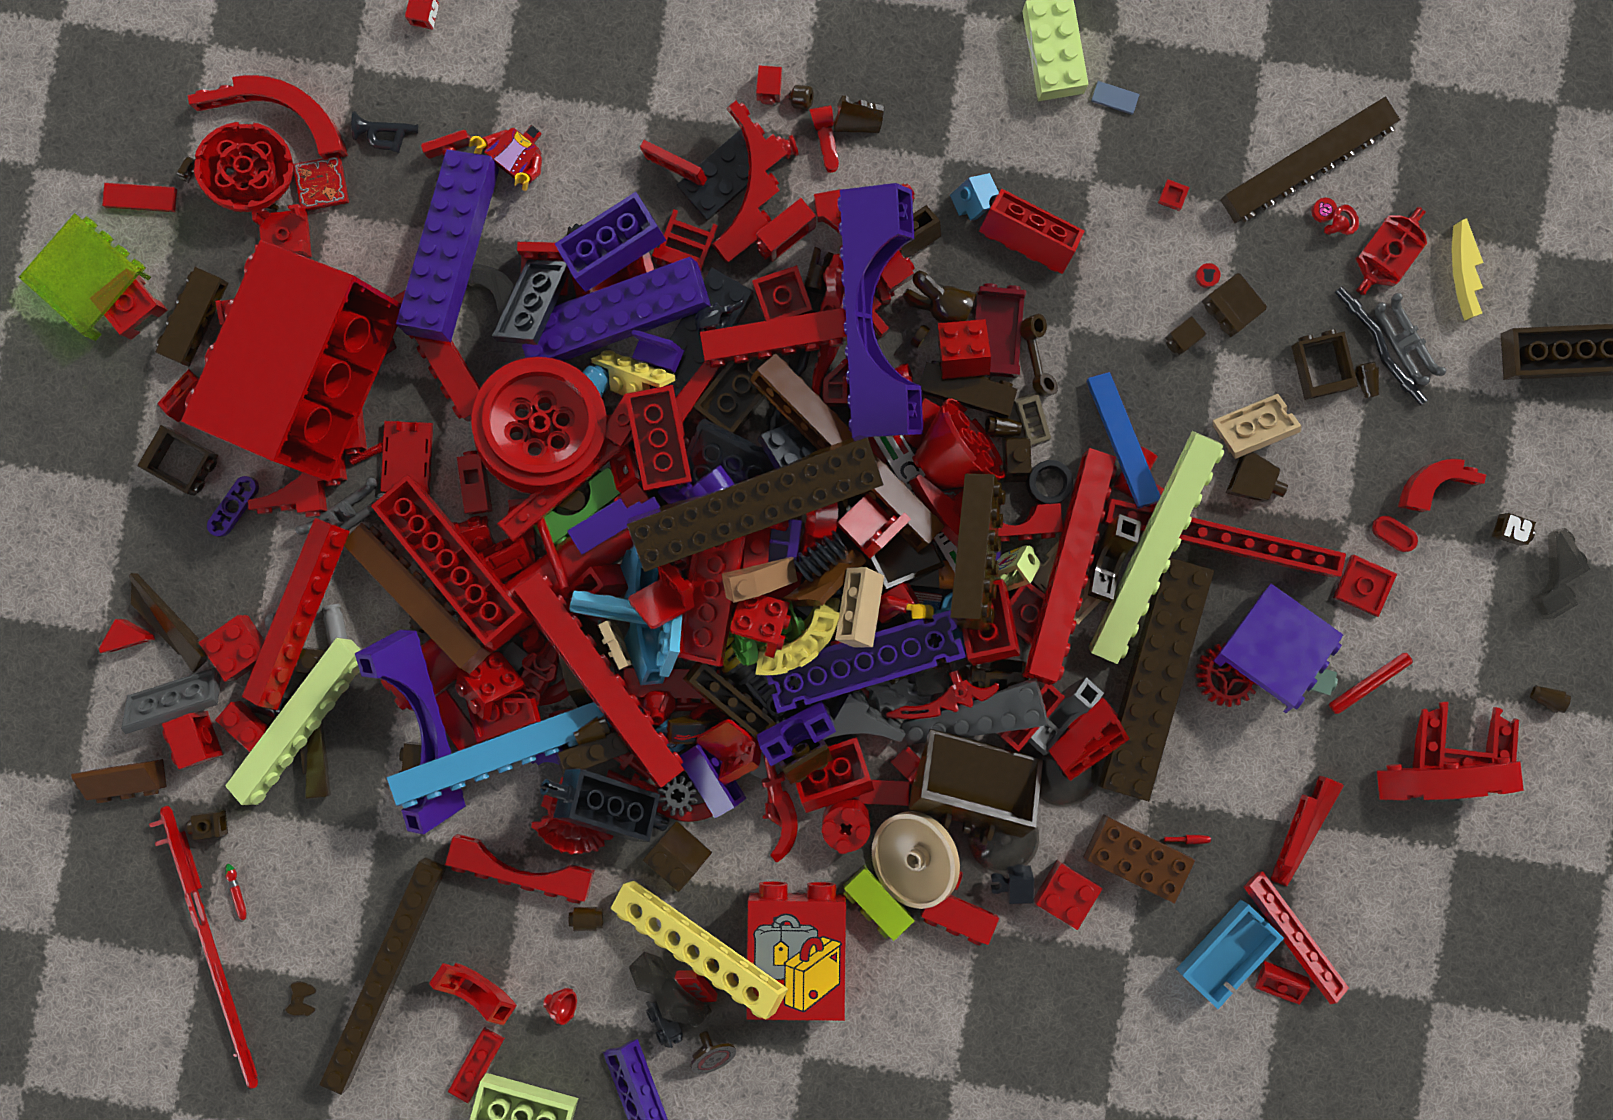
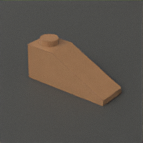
M793 557L722 574L726 598L733 602L758 597L798 581Z

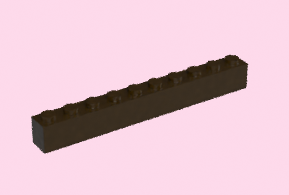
M426 857L418 862L319 1084L320 1086L340 1095L350 1087L446 871V866Z

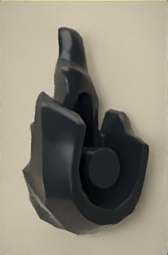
M744 300L727 306H721L716 302L712 306L701 309L695 315L697 331L700 333L723 328L729 321V315L741 308Z

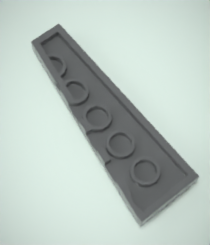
M1033 678L1008 686L1007 689L996 692L985 701L972 698L973 707L971 708L957 704L958 712L940 708L941 715L938 717L905 719L902 722V727L907 744L913 745L926 743L929 729L960 737H970L1047 726L1048 718L1038 680Z

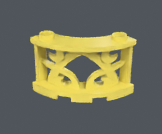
M830 597L823 606H813L811 612L803 621L805 630L801 631L802 635L791 643L785 636L782 650L776 649L774 658L764 656L767 646L759 648L756 675L787 673L789 670L806 665L817 657L819 652L829 643L835 632L840 613L837 612L840 599Z

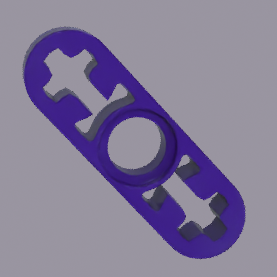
M242 476L236 480L208 520L207 529L212 535L223 537L231 532L247 509L248 500L254 499L259 491V484L256 479ZM251 482L249 484V487L252 488L251 491H244L242 484ZM235 493L242 494L241 497H245V500L235 496ZM232 500H236L239 503V509L235 513H231L228 510V504ZM223 512L226 516L232 517V519H226L221 513ZM223 521L222 526L224 529L216 531L217 526L215 523Z

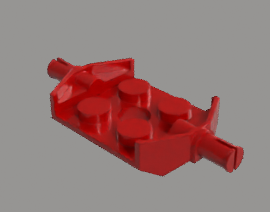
M1417 207L1409 218L1401 215H1389L1384 219L1385 221L1361 254L1355 258L1364 276L1363 282L1356 289L1358 293L1361 291L1360 294L1365 295L1371 285L1374 284L1386 286L1398 284L1427 244L1426 235L1419 226L1420 219L1426 213L1425 210ZM1391 243L1399 247L1398 255L1390 253L1389 245Z

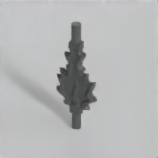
M911 675L893 685L888 680L865 687L869 691V700H875L879 712L885 708L891 712L903 706L925 705L933 702L932 698L934 695H922L920 690L913 691L917 681L910 682ZM928 709L920 710L922 713L929 712Z

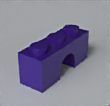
M822 701L757 734V739L762 752L770 766L793 755L792 749L799 742L812 739L816 743L835 733L836 729Z

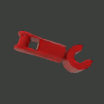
M828 105L809 109L815 130L818 131L825 169L833 173L839 167V160L832 130V106Z

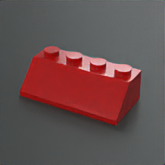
M1001 188L979 232L991 240L1004 244L1010 250H1016L1026 255L1032 261H1038L1046 265L1051 271L1063 274L1079 245L1084 230Z

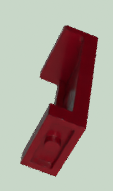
M985 283L983 286H979L977 290L975 320L986 319L991 353L990 375L987 376L1017 378L1020 375V327L1023 321L1024 298L1026 296V290H1021L1020 286L1009 285L1007 288H997V284Z

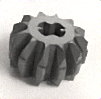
M684 776L680 777L679 784L676 783V777L671 780L672 786L669 783L664 785L668 788L667 791L658 789V793L665 794V797L659 798L658 803L666 801L667 804L662 807V810L666 811L671 806V816H674L676 808L679 810V815L684 816L682 807L685 806L691 812L693 809L687 803L688 801L697 803V799L690 798V795L696 794L698 791L697 789L688 790L693 784L692 781H689L685 786L683 785L685 781ZM678 789L680 793H684V798H681L682 802L677 803L675 799H671V794H674L673 790Z

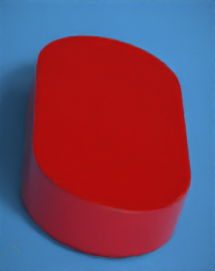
M1380 516L1372 524L1373 534L1400 552L1412 551L1418 544L1417 534L1391 516Z

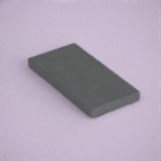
M212 668L128 695L122 721V731L128 734L218 705L221 675L216 668Z

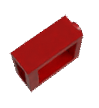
M799 198L756 233L757 250L765 260L769 258L774 262L816 228V215L802 198Z

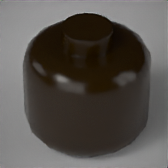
M795 85L792 91L789 92L788 98L793 108L807 110L812 106L814 92L811 86Z

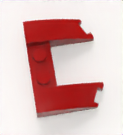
M1440 702L1439 708L1428 712L1427 708L1421 710L1416 733L1413 768L1444 767L1443 763L1458 762L1459 766L1494 762L1496 757H1510V761H1516L1519 720L1514 718L1509 722L1500 716L1503 709L1493 707L1486 752L1445 748L1448 702Z

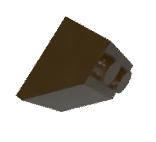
M806 739L793 747V755L778 762L789 783L793 784L803 781L813 771L825 768L833 758L823 739L816 743L812 739Z
M676 821L645 856L643 861L677 892H680L712 854V851L682 824Z

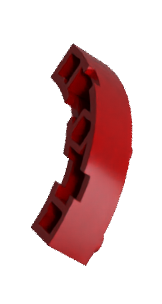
M1496 757L1494 762L1459 766L1458 762L1443 763L1444 767L1402 768V764L1386 765L1387 769L1377 771L1380 800H1411L1410 798L1424 797V800L1484 797L1488 796V793L1508 794L1524 791L1521 761H1510V757Z

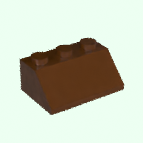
M163 759L71 774L72 780L86 800L96 799V803L112 801V796L120 795V800L136 797L135 793L143 792L144 796L159 794V789L167 787Z

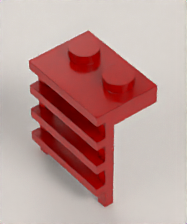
M674 209L664 237L667 241L671 239L703 251L702 255L698 258L666 246L667 241L660 244L659 248H654L652 258L658 267H663L691 257L698 263L701 271L718 225L713 224L710 232L676 220L678 210ZM673 226L708 239L706 244L703 245L673 234L671 230Z

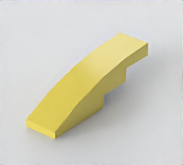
M1467 219L1453 226L1452 236L1453 277L1464 321L1482 314L1475 292L1482 289L1483 286L1475 267L1484 263Z

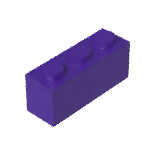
M697 744L680 755L683 760L682 767L687 772L714 818L730 811L747 799L736 780L726 785L718 780L722 761L701 745Z

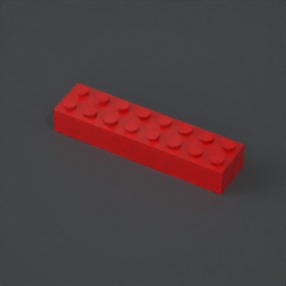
M407 474L371 505L486 647L496 651L532 619L419 482Z

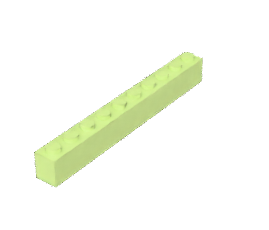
M1194 431L1191 432L1117 586L1114 600L1109 603L1089 645L1091 653L1118 664L1120 658H1125L1129 649L1127 644L1131 637H1135L1139 629L1137 623L1140 617L1145 616L1148 611V600L1151 594H1156L1160 585L1158 580L1161 574L1166 573L1169 568L1170 560L1168 559L1172 551L1175 552L1180 545L1181 539L1179 537L1183 529L1186 530L1192 518L1190 514L1193 508H1197L1201 502L1202 494L1200 493L1204 485L1207 486L1212 479L1213 472L1211 471L1213 466L1222 459L1224 454L1222 448L1224 445Z

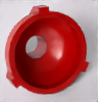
M667 691L649 692L640 700V708L644 713L647 712L655 723L654 725L663 724L675 710V699Z
M564 988L554 992L553 995L548 994L544 999L543 1006L556 1023L564 1025L574 1017L577 1007V995L573 992V989Z

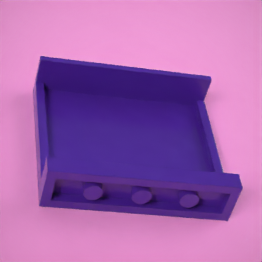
M1270 584L1213 661L1219 666L1227 662L1284 703L1286 708L1283 712L1288 713L1292 708L1297 710L1304 702L1305 698L1302 695L1306 690L1309 692L1318 680L1315 679V676L1318 672L1322 674L1328 667L1330 662L1327 659L1330 655L1334 656L1342 646L1339 641L1344 635L1280 589Z

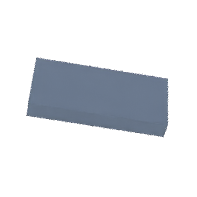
M1097 81L1091 102L1133 115L1139 94Z

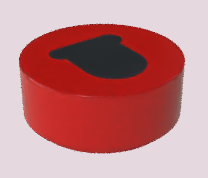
M1212 263L1203 264L1195 274L1196 282L1203 288L1213 287L1219 282L1221 277L1219 268Z

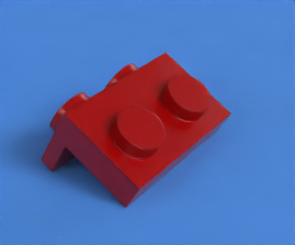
M473 516L461 523L452 522L477 553L495 545L488 526L489 520L487 516Z

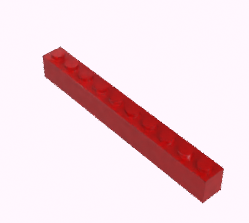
M1089 448L1082 455L1023 677L1029 679L1037 678L1039 682L1052 685L1058 680L1060 681L1063 676L1064 666H1062V662L1070 650L1068 639L1076 627L1074 617L1082 604V598H1080L1081 590L1086 587L1088 576L1086 575L1087 567H1090L1093 562L1094 553H1091L1093 544L1097 543L1100 536V531H1097L1099 522L1101 523L1105 516L1104 502L1108 500L1111 493V487H1109L1110 479L1114 478L1117 471V466L1114 465L1115 456Z
M1109 499L1105 504L1104 509H1106L1101 524L1110 525L1121 514L1140 521V533H1143L1154 508L1142 507L1137 509L1136 504ZM1193 517L1186 530L1183 529L1179 537L1181 543L1331 578L1342 576L1346 553Z
M537 573L517 587L513 593L657 788H662L684 771L681 766L683 760L675 751L672 753L667 747L669 742L663 733H657L652 727L655 724L653 719L647 712L643 714L638 708L640 702L633 693L628 694L624 689L626 683L618 673L614 675L610 670V661L604 654L599 655L594 648L597 646L596 642L589 634L585 636L580 629L582 627L580 620L574 614L571 616L565 609L568 607L567 603L561 595L556 596L551 590L553 584L546 575L542 577L540 573Z

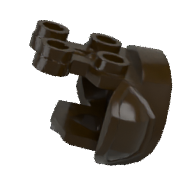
M1001 659L978 665H972L968 661L964 667L958 670L962 681L973 682L975 687L987 688L997 683L999 685L997 692L1007 689L1008 686L1030 680L1023 677L1026 661Z

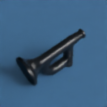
M352 111L351 129L353 140H357L361 134L367 132L366 136L369 144L376 149L400 153L405 133H418V124L371 122L362 119L356 111ZM378 132L396 133L394 141L379 140L376 134Z

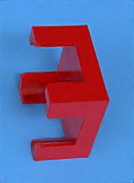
M299 204L288 205L291 211L269 213L265 209L252 212L253 221L259 225L262 241L304 257H312L308 213Z
M126 269L94 295L91 300L121 336L132 340L141 333L134 329L151 314L160 317L168 310L161 301L153 298L144 287L146 283L139 274Z

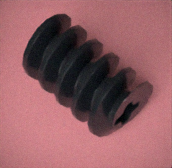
M834 530L831 531L833 539L830 540L828 537L823 536L824 545L816 541L815 551L807 547L808 556L800 552L798 553L800 561L797 562L793 559L809 582L814 581L812 573L818 577L822 575L821 567L829 571V562L835 566L838 565L837 556L843 560L847 559L845 551L848 552V550Z

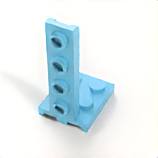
M587 591L573 592L569 607L573 613L647 625L631 606L629 600L615 598L611 595L591 594ZM682 614L659 626L663 628V631L660 630L658 645H662L661 651H658L656 665L660 666L659 676L669 677L679 655Z

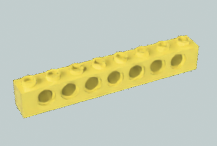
M636 881L625 883L621 887L610 908L617 913L621 920L630 922L639 933L654 939L657 946L672 952L677 960L686 962L693 967L692 969L695 973L707 977L716 988L725 990L732 995L731 997L734 1001L750 1008L755 1016L766 1020L776 1013L788 988ZM638 905L642 909V914L638 911ZM657 919L661 922V928L657 925ZM676 932H677V933L679 934V936H680V941H678L677 938H676V935H675ZM695 946H697L700 951L699 955L695 952ZM714 959L719 963V969L715 967ZM733 973L738 976L739 983L734 980ZM753 987L758 990L759 997L753 993Z

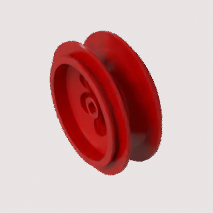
M529 357L513 361L501 367L485 381L474 401L471 424L476 450L487 470L508 487L532 494L540 486L555 485L574 478L594 461L604 442L607 417L604 402L599 391L583 372L566 362L554 358ZM548 403L551 405V408L543 411L539 408V405ZM523 409L528 412V415L521 418L516 415V412ZM560 418H565L569 421V424L559 426L556 422ZM536 426H544V428L536 429ZM514 432H521L523 434L520 440H513L510 436ZM559 440L564 443V446L560 449H555L551 444ZM533 447H537L541 450V453L533 456L528 451Z

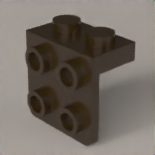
M1240 273L1232 276L1201 301L1207 312L1214 316L1221 329L1230 337L1241 331L1267 308L1263 300Z

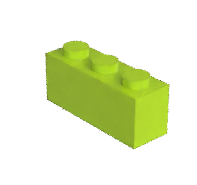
M865 865L843 885L846 890L843 894L852 904L857 902L862 907L860 912L868 921L873 919L879 925L877 930L885 939L890 937L895 941L914 922L913 916L885 890L880 881Z

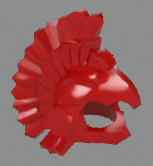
M547 795L543 796L541 806L548 809L549 815L543 816L541 821L531 822V828L538 832V836L543 838L545 843L551 845L553 849H558L561 853L568 852L571 855L574 853H589L592 850L597 852L599 847L605 846L604 840H611L614 837L610 834L553 818L558 799Z

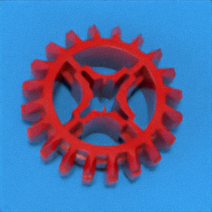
M1220 644L1214 645L1215 652L1210 648L1206 650L1209 658L1204 655L1200 656V659L1205 662L1204 665L1196 664V668L1202 669V673H1195V677L1202 678V681L1196 685L1197 687H1206L1201 691V694L1204 696L1209 694V702L1216 700V705L1222 706L1225 702L1226 707H1232L1234 702L1235 705L1239 706L1241 705V698L1244 701L1250 700L1247 693H1256L1252 686L1259 685L1245 675L1240 674L1238 670L1227 662L1220 668L1213 667L1215 663L1213 660L1222 649ZM1218 671H1230L1229 673H1232V675L1236 676L1237 678L1224 677V674H1221ZM1211 674L1215 675L1219 680V691L1212 684ZM1235 682L1243 683L1239 690L1227 695L1228 689L1231 690Z

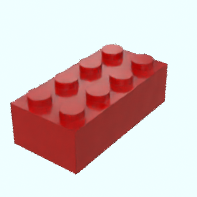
M673 385L624 394L644 492L692 483Z

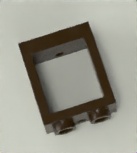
M1333 329L1322 332L1321 337L1313 338V335L1298 338L1299 342L1291 346L1304 400L1348 391L1358 387L1345 331L1336 333V330ZM1333 342L1342 381L1313 387L1304 349Z
M160 425L137 466L185 494L195 496L204 488V480L208 473L215 469L217 465L216 459L219 455L172 428ZM174 439L204 455L188 484L158 468Z

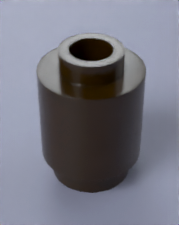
M574 907L573 912H569V927H573L574 932L597 931V929L603 928V909H597V907Z

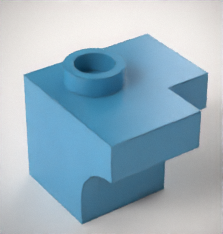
M990 173L969 177L950 194V197L959 216L968 214L971 221L978 219L990 209L989 203L999 195V192Z

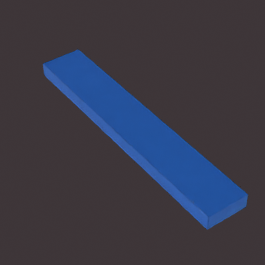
M1110 372L1088 378L1086 381L1137 509L1158 503L1161 497Z

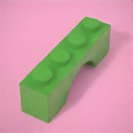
M609 467L589 481L591 489L590 499L583 510L569 516L551 511L544 517L555 546H558L570 536L567 532L568 529L613 503L616 498L622 495L616 490L612 470ZM535 524L533 527L540 535L537 524Z

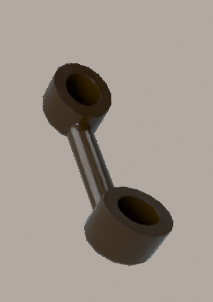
M1037 313L1022 321L1020 332L1024 340L1027 341L1035 376L1032 381L1033 389L1039 396L1048 397L1058 392V384L1052 375L1043 373L1036 339L1043 337L1046 333L1047 322L1042 314Z

